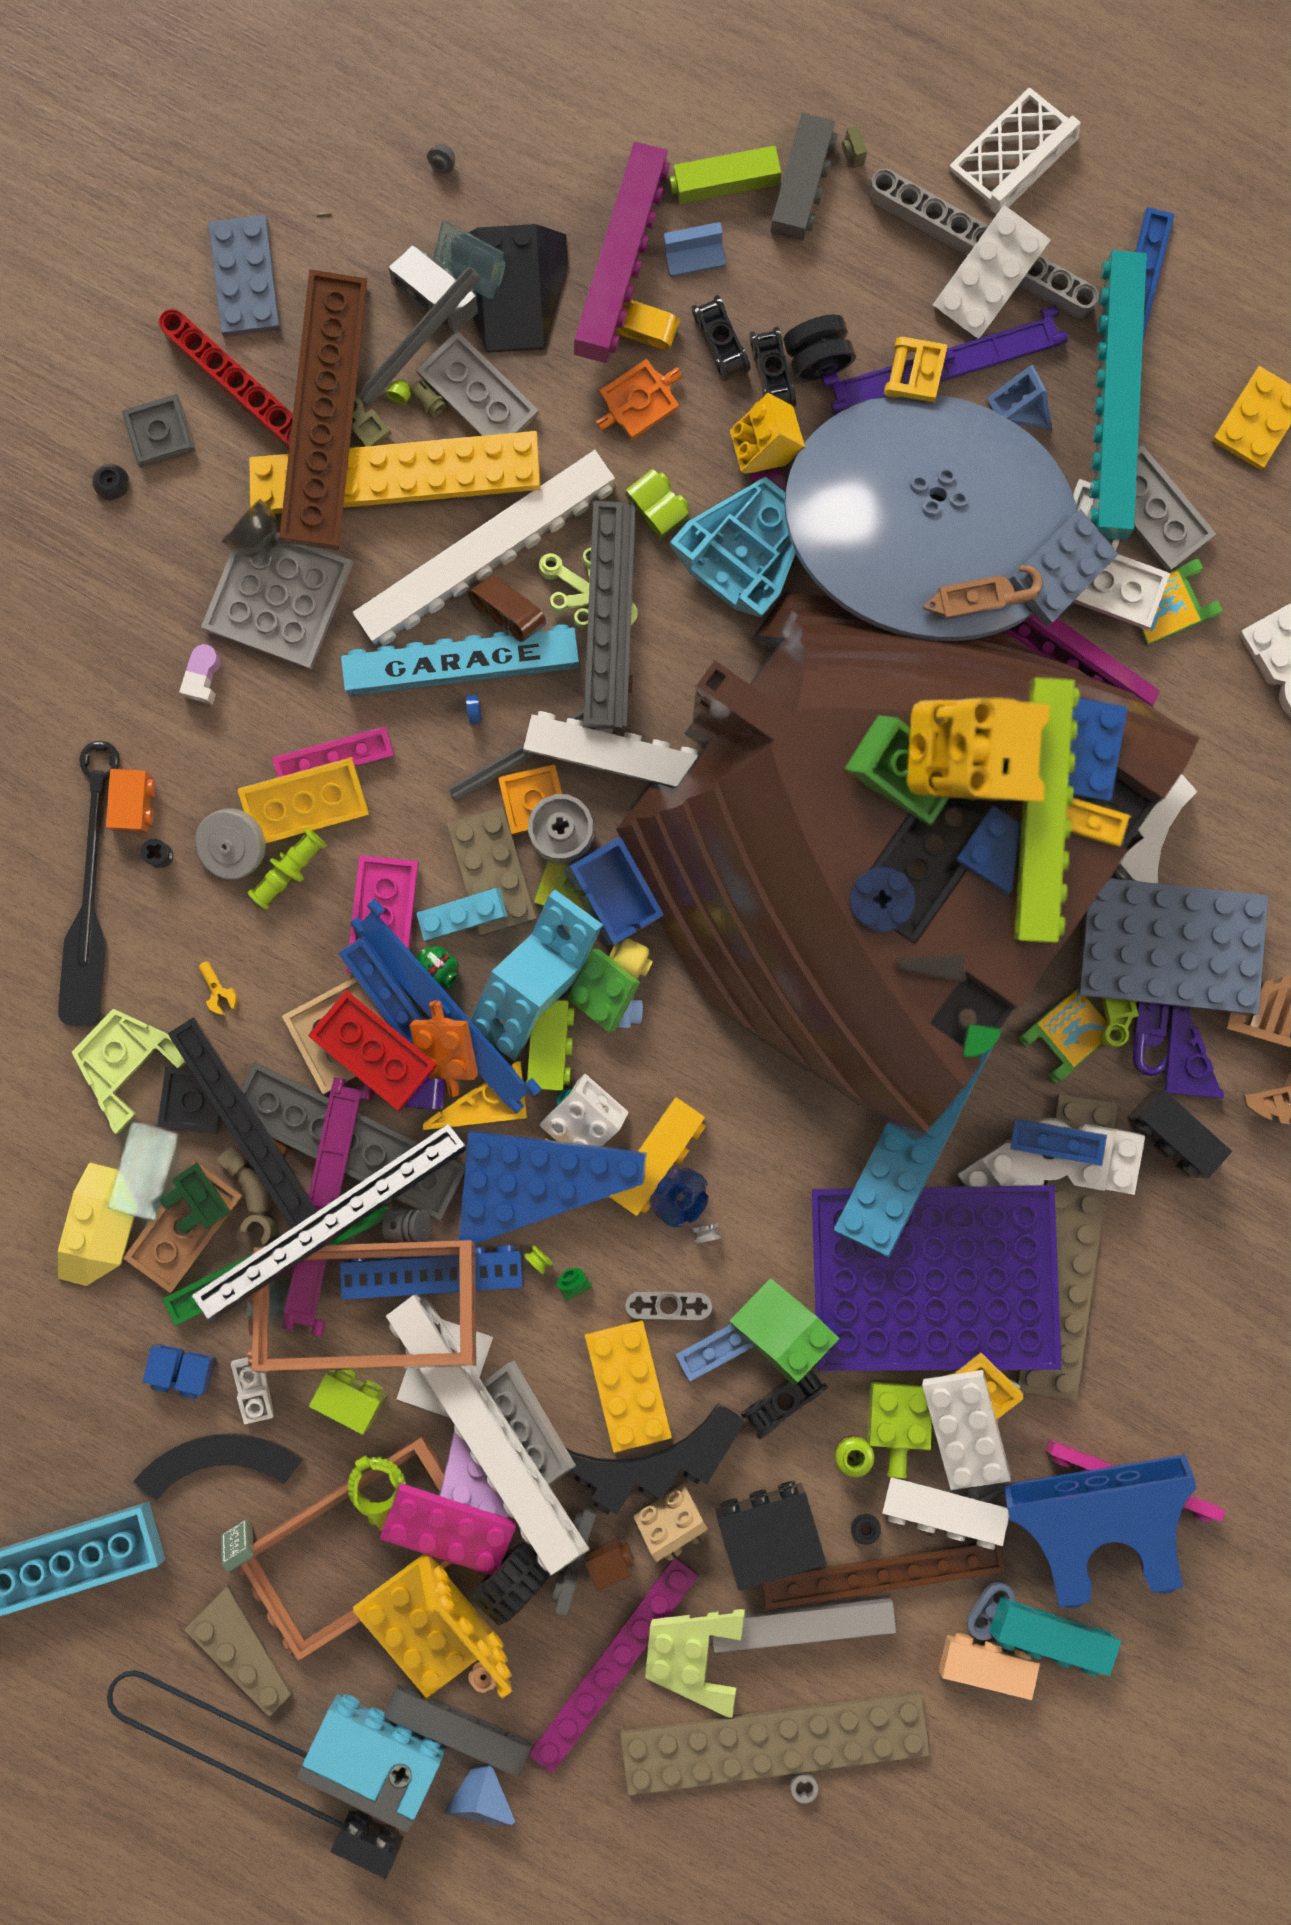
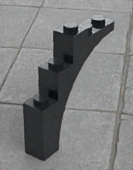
M718 1402L705 1421L687 1437L667 1449L646 1456L627 1459L597 1458L565 1447L576 1465L570 1471L576 1474L574 1479L588 1488L591 1485L596 1487L591 1499L595 1501L594 1506L608 1515L610 1512L617 1515L636 1484L640 1486L638 1490L650 1499H654L657 1496L662 1500L680 1469L685 1470L683 1475L695 1484H699L700 1481L708 1484L744 1425L745 1420Z

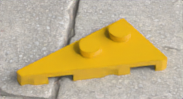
M517 1061L511 1067L523 1080L521 1061ZM485 1082L444 1110L430 1117V1119L423 1123V1130L439 1129L447 1124L450 1127L525 1119L527 1118L525 1096L519 1100L524 1107L515 1114Z

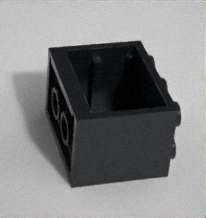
M795 1481L784 1482L778 1485L779 1490L767 1493L766 1489L750 1493L749 1499L739 1502L737 1498L728 1499L720 1503L721 1507L715 1509L738 1591L827 1565L802 1483L796 1484Z

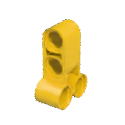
M634 300L631 303L626 302L624 310H627L624 328L618 327L617 334L659 349L669 350L680 323L679 318L669 312Z

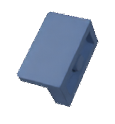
M720 222L664 233L663 245L671 277L726 266L722 245L723 232Z

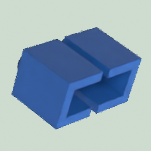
M156 1344L151 1346L143 1382L151 1384L150 1389L168 1392L169 1388H174L180 1391L179 1395L182 1397L197 1399L198 1395L202 1396L208 1392L216 1357L189 1351L188 1354H183V1349Z

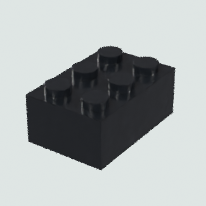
M1165 1090L1150 1091L1127 1117L1133 1123L1131 1128L1136 1133L1145 1134V1137L1147 1135L1155 1142L1153 1145L1154 1149L1165 1158L1168 1156L1173 1158L1178 1163L1175 1167L1187 1178L1191 1176L1196 1179L1210 1178L1233 1152Z

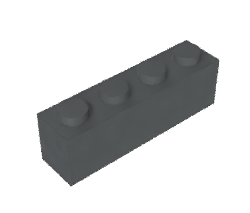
M802 112L773 214L770 232L804 241L806 230L812 232L816 214L811 213L814 204L819 205L823 192V187L819 186L821 177L827 178L831 160L826 159L828 150L834 151L838 138V133L833 132L835 121Z

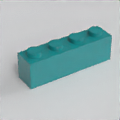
M1002 1597L1000 1598L989 1631L997 1640V1645L1004 1649L1014 1651L1015 1647L1025 1650L1027 1655L1042 1660L1043 1656L1052 1658L1055 1664L1065 1668L1075 1665L1081 1667L1080 1670L1094 1677H1098L1099 1673L1107 1676L1111 1675L1121 1641L1110 1631Z

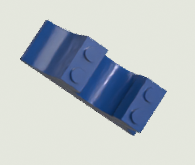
M1185 1454L1004 1484L1010 1520L1024 1527L1036 1539L1048 1559L1059 1607L1078 1608L1084 1603H1090L1091 1578L1087 1563L1095 1549L1110 1542L1124 1543L1136 1550L1143 1575L1152 1593L1166 1594L1178 1588H1183L1176 1551V1531L1182 1508L1190 1495L1197 1489L1193 1472Z

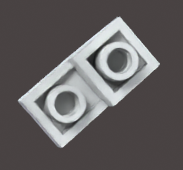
M248 1357L233 1360L231 1368L238 1390L237 1400L244 1425L273 1418V1405L266 1373L252 1371V1366L248 1365Z

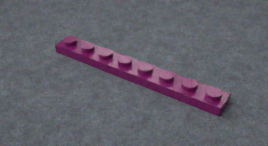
M675 1555L673 1556L674 1559L670 1560L531 1748L529 1756L552 1774L647 1647L652 1619L669 1617L698 1578L699 1574Z

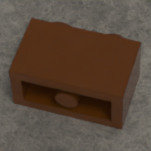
M620 1537L586 1552L585 1565L597 1592L631 1576L632 1566L634 1565L633 1560L635 1558L628 1542L622 1544Z

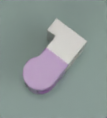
M202 644L193 649L179 692L185 698L213 705L216 694L209 688L213 674L221 666V659L211 646Z

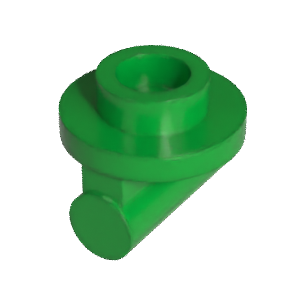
M580 1268L565 1270L557 1281V1286L566 1302L593 1287L584 1271Z

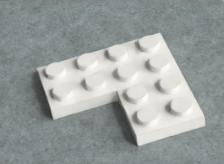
M1079 479L1073 496L1077 511L1081 509L1088 517L1090 508H1093V498H1089L1091 483ZM1105 538L1116 551L1119 540ZM1118 555L1073 603L1149 630L1170 573Z

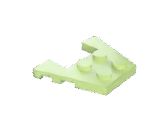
M112 1009L72 1051V1054L88 1085L91 1086L96 1095L101 1110L104 1111L109 1120L112 1131L115 1134H119L137 1114L115 1092L156 1049L178 1069H181L186 1062L168 1033L116 1009Z
M737 1609L733 1610L732 1614L720 1615L719 1612H711L706 1617L690 1618V1615L652 1619L645 1678L717 1713L732 1718L736 1688L705 1682L709 1640L711 1635L741 1641L745 1610Z

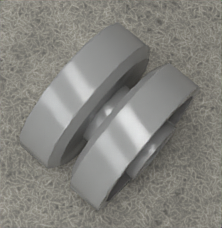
M554 794L542 799L533 808L528 819V834L535 851L544 860L556 865H569L590 851L594 841V824L588 808L579 799L567 794ZM559 827H566L564 834H558L557 829Z

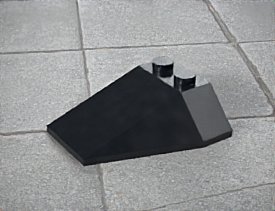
M538 224L478 227L452 240L453 270L456 278L467 267L475 269L481 276L480 281L473 288L477 296L478 313L473 317L486 352L545 349L568 266L566 234Z

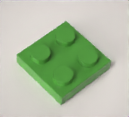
M592 949L567 999L607 1032H613L620 1023L641 982L603 951Z

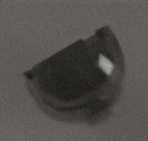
M259 498L221 542L239 556L254 557L261 551L267 555L278 543L274 539L278 531L276 514L269 505Z

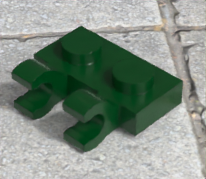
M197 1162L174 1177L171 1181L176 1188L158 1199L164 1209H170L183 1198L193 1212L175 1224L182 1234L188 1233L200 1223L204 1229H208L232 1212Z

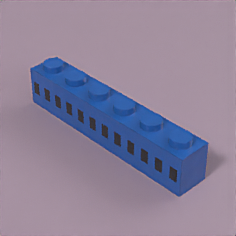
M515 1245L497 1246V1252H485V1247H475L476 1291L522 1288L524 1286L522 1250H515ZM459 1255L406 1258L390 1257L375 1260H366V1258L348 1259V1261L340 1263L342 1299L460 1292Z

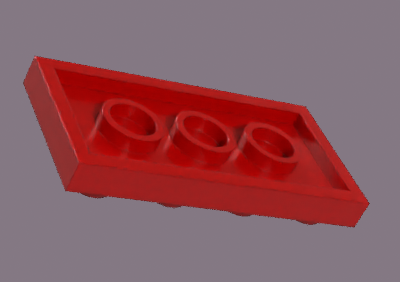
M347 990L308 1035V1037L399 1112L438 1067L434 1061Z

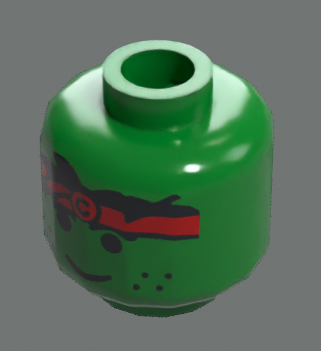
M426 947L416 958L442 988H450L459 977L457 974L459 962L443 947Z

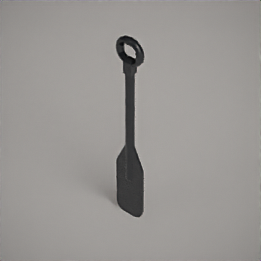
M102 740L93 741L86 745L81 751L79 758L80 768L91 779L82 907L64 939L58 1005L60 1020L65 1024L74 1026H91L95 1024L100 1017L106 942L94 909L102 800L105 793V781L110 778V770L106 773L93 770L92 773L89 772L87 766L90 765L91 756L88 753L94 748L96 751H106L109 748L113 754L109 757V765L112 766L110 769H118L120 764V756L116 747Z

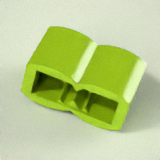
M651 469L625 490V496L630 503H636L635 509L662 540L689 519L688 509L690 506L682 495L676 496L670 490L671 482L663 472L658 474L654 469Z

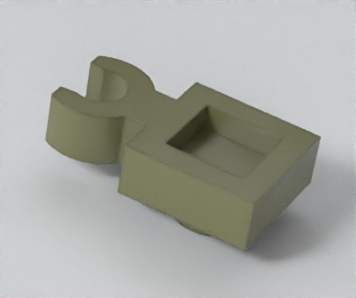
M355 396L354 402L358 408L353 411L352 421L355 422L352 424L351 430L365 447L377 446L392 433L373 408L365 413L362 400Z

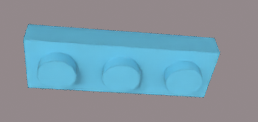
M494 888L416 913L424 941H431L508 917L500 888Z

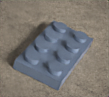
M266 215L208 222L220 326L223 337L281 330Z
M1081 509L1074 513L1022 565L1034 567L1042 577L1043 586L1040 594L1035 599L1025 603L1045 627L1053 623L1119 555ZM1019 570L1008 579L1016 592L1029 589L1033 585L1031 575Z

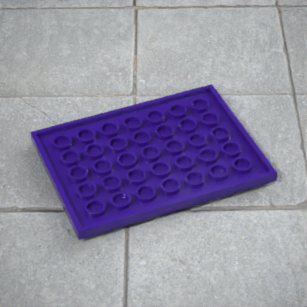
M1055 1185L924 1187L890 1258L834 1232V1228L854 1188L812 1189L815 1315L840 1338L817 1362V1371L959 1370L980 1353L999 1370H1062Z

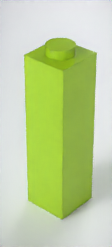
M776 145L675 164L673 176L669 177L672 195L677 194L679 204L778 186L780 185L781 168Z

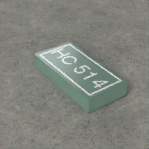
M246 1518L221 1534L222 1566L227 1572H230L253 1558V1529Z

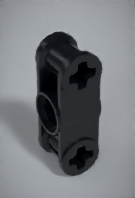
M714 296L712 301L701 306L696 304L691 306L696 325L702 332L722 381H727L729 376L743 370L745 372L750 371L751 366L748 356L737 338L720 296ZM717 335H724L728 339L726 341L719 342L716 341L714 337H716Z
M776 326L773 327L772 331L758 334L754 331L750 332V344L759 372L763 397L769 393L795 407L796 395L790 379L779 327ZM776 366L780 370L776 373H771L766 368Z
M811 1368L796 1385L793 1386L788 1380L784 1381L766 1396L747 1407L741 1413V1416L749 1420L757 1431L756 1437L761 1439L806 1403L821 1395L828 1386L826 1383H821ZM805 1377L808 1379V1381H809L810 1384L812 1385V1388H811V1387L809 1386V1384L806 1382ZM782 1393H790L792 1397L791 1405L784 1409L779 1408L777 1405L778 1396ZM757 1413L763 1419L764 1424H762L759 1418L756 1416Z

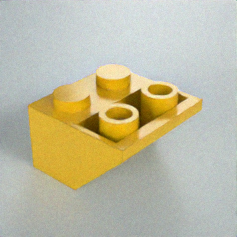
M769 393L759 402L755 403L752 409L730 430L740 470L745 474L786 466L802 448H805L793 406Z

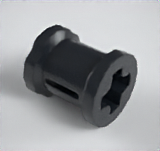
M149 839L141 848V856L145 862L155 868H165L173 861V850L159 839ZM156 848L160 850L159 852L162 855L159 859L153 853Z

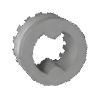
M718 1223L693 1228V1232L697 1234L695 1244L720 1239L721 1234H718L716 1231L719 1227Z
M809 1772L796 1773L792 1777L790 1788L794 1799L800 1803H810L818 1794V1785L815 1777ZM800 1781L804 1784L809 1781L813 1787L810 1793L802 1792L799 1794L796 1791V1785Z

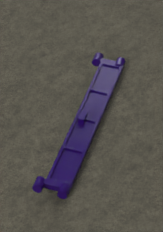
M1056 305L1041 309L1042 320L948 348L940 382L1068 342L1066 331L1058 333L1053 318L1058 317ZM914 359L905 362L901 379L903 384L909 385ZM893 365L839 382L837 373L823 376L822 382L824 387L832 386L837 401L831 403L833 413H839L853 405L870 399L888 397L884 394L885 384L890 380Z

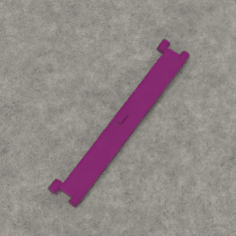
M334 1077L309 1196L318 1210L341 1195L360 1098L372 1100L374 1090L365 1083H363L362 1090L344 1087L346 1079ZM303 1260L294 1267L283 1317V1329L294 1330L296 1323L311 1326L312 1335L323 1336L326 1321L315 1319L327 1260Z

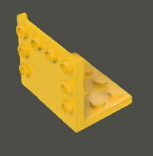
M422 1554L353 1606L355 1615L426 1698L477 1660L495 1680L498 1695L501 1698L512 1692L509 1681L512 1675L505 1665L508 1659L501 1649L504 1647L502 1640L489 1627L432 1556Z

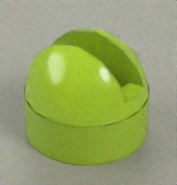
M404 379L392 381L386 391L387 397L398 404H407L411 396L409 383Z

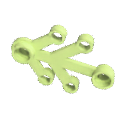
M588 548L583 553L582 562L587 567L590 578V561L586 557L591 555V548ZM556 554L544 555L539 562L541 576L548 580L559 578L582 593L566 596L564 593L556 592L550 598V608L554 612H563L567 608L588 605L589 583L564 567L561 558ZM554 561L556 563V566L552 568L548 567L546 565V562ZM555 599H561L563 600L564 604L561 606H557L554 604L553 601ZM633 602L631 607V625L635 623L638 615L637 608ZM578 609L574 615V623L578 628H587L588 620L581 622L577 617L585 615L588 618V609Z

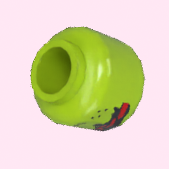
M850 1435L844 1437L837 1443L834 1449V1459L837 1467L843 1474L849 1477L857 1478L864 1476L871 1470L874 1464L875 1456L873 1449L860 1436Z

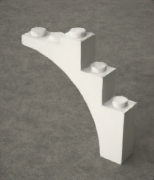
M1182 774L1165 799L1154 806L1133 838L1137 842L1128 849L1127 854L1114 871L1118 879L1158 883L1160 854L1169 827L1181 808L1197 793L1195 788Z

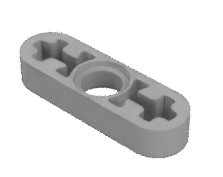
M634 1291L627 1297L625 1307L627 1313L636 1319L703 1320L710 1315L712 1302L702 1292ZM640 1296L643 1302L652 1303L651 1296H657L655 1302L657 1314H650L652 1307L642 1308V1313H636V1309L630 1307V1302H635L636 1297ZM665 1297H673L677 1301L678 1307L672 1314H666L660 1309V1302ZM680 1297H687L686 1303H695L696 1298H702V1303L707 1304V1309H702L701 1314H696L695 1309L686 1308L687 1315H681L682 1301Z

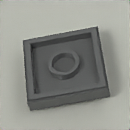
M178 394L122 410L136 461L140 468L195 451Z

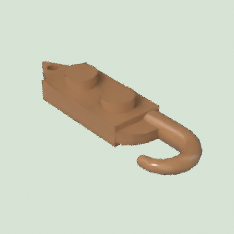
M1028 565L1019 566L1018 570L1020 572L1030 574L1033 579V585L1029 589L1015 592L1010 581L1004 576L998 575L940 587L938 593L922 608L942 615L944 619L1029 602L1040 594L1043 586L1042 577L1034 567ZM930 603L934 605L933 608L929 606Z

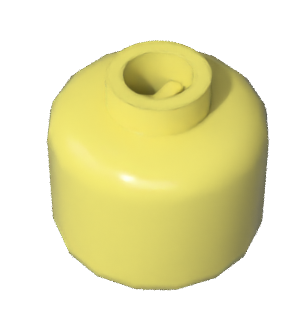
M629 938L623 939L621 943H616L609 955L612 960L636 979L640 975L646 977L653 962L648 959L649 949Z

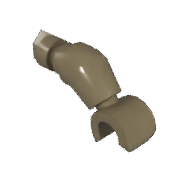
M231 1146L222 1153L217 1161L233 1178L236 1176L239 1178L237 1182L242 1186L241 1191L245 1194L247 1211L251 1212V1216L244 1219L241 1224L240 1231L252 1230L255 1222H259L264 1228V1235L260 1241L262 1246L268 1245L275 1240L279 1230L275 1218L266 1213V1211H270L272 1197L253 1167H248L249 1162L242 1158Z

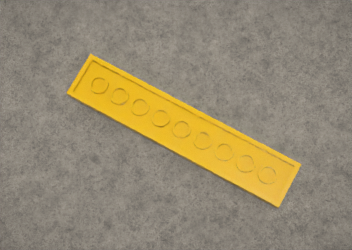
M537 431L349 448L343 508L541 490ZM289 454L249 457L250 511L253 516L282 513Z

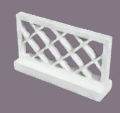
M1029 87L949 165V170L989 202L991 210L997 215L1003 205L1010 207L1079 139L1081 122L1074 116L1068 119ZM1030 100L1038 106V113L1021 114V107ZM1054 119L1060 124L1055 130L1042 131V120ZM1038 120L1039 131L1022 132V121ZM1006 122H1018V132L1001 133V127ZM1039 139V146L1035 150H1022V140ZM1019 140V151L1002 152V141ZM998 141V152L981 153V146L985 142ZM1019 158V166L1016 169L1002 170V159ZM999 159V170L982 171V160ZM966 161H978V172H966L961 166ZM999 178V185L990 192L982 185V179Z

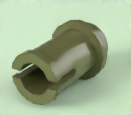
M420 379V381L413 384L410 389L411 394L425 407L427 415L437 417L445 410L444 398L437 396L424 379Z

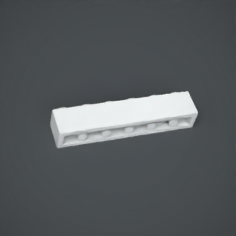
M539 711L538 716L531 715L523 748L525 752L647 782H654L671 788L677 787L699 756V750L682 746L681 751L669 748L670 743L655 739L650 744L642 742V736L625 732L624 737L612 734L613 729L595 728L594 730L583 727V721L567 718L565 723L555 720L556 715Z

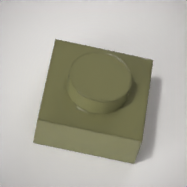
M858 125L847 128L845 141H842V148L846 159L850 158L855 168L865 164L867 149Z

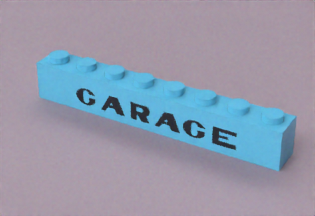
M556 625L551 627L550 631L540 632L539 630L524 642L516 640L507 632H498L493 634L492 638L482 639L480 635L465 637L464 641L453 642L452 639H440L435 641L434 645L425 646L422 642L407 644L406 648L395 649L394 646L378 647L376 652L367 653L364 649L349 651L348 655L341 656L344 688L348 696L580 668L575 627L569 628L568 625Z

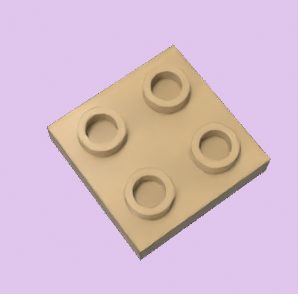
M685 1484L670 1491L662 1500L658 1499L633 1515L645 1543L656 1562L664 1557L666 1560H673L672 1552L678 1557L682 1551L681 1546L689 1541L692 1544L700 1543L697 1536H700L702 1541L707 1537L708 1527Z

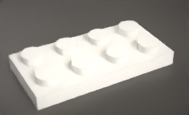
M1003 205L933 303V306L980 339L1050 243L1051 239Z
M979 1370L923 1379L922 1386L950 1489L955 1490L1009 1482L1011 1474L984 1371Z

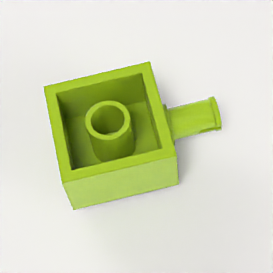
M870 1381L866 1441L870 1446L886 1447L889 1449L888 1477L907 1478V1451L911 1449L931 1450L932 1419L923 1384Z

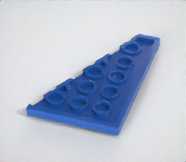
M470 1131L468 1132L459 1241L472 1240L476 1244L642 1185L645 1181L647 1152Z

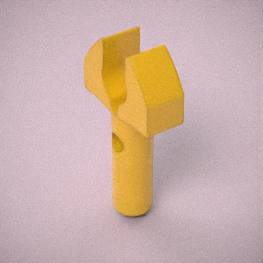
M207 961L201 963L199 969L212 992L211 998L206 1001L209 1009L215 1013L225 1015L219 1005L221 995L228 999L229 1005L235 1010L238 995L234 988L228 990L222 988L210 963Z

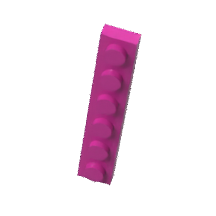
M1049 1439L1045 1450L1050 1455H1053V1462L1065 1467H1069L1070 1463L1081 1466L1080 1472L1116 1466ZM1190 1495L1183 1508L1194 1511L1193 1517L1207 1523H1211L1212 1519L1222 1522L1226 1512L1218 1505Z

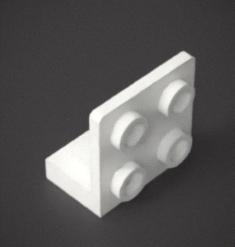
M583 1074L577 1080L571 1093L541 1121L540 1127L559 1142L602 1147L620 1130L629 1112L589 1076Z

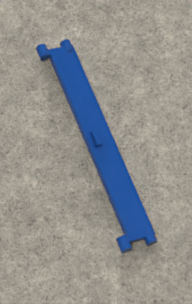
M376 899L370 901L367 907L371 913L363 921L358 916L350 923L355 933L359 937L366 936L393 976L430 1018H432L429 1003L441 1001L444 1017L454 1021H468L478 1073L508 1108H511L516 1114L524 1107L519 1100L528 1092L534 1097L542 1088L533 1078L526 1083L521 1079L380 918V915L385 911L382 905Z

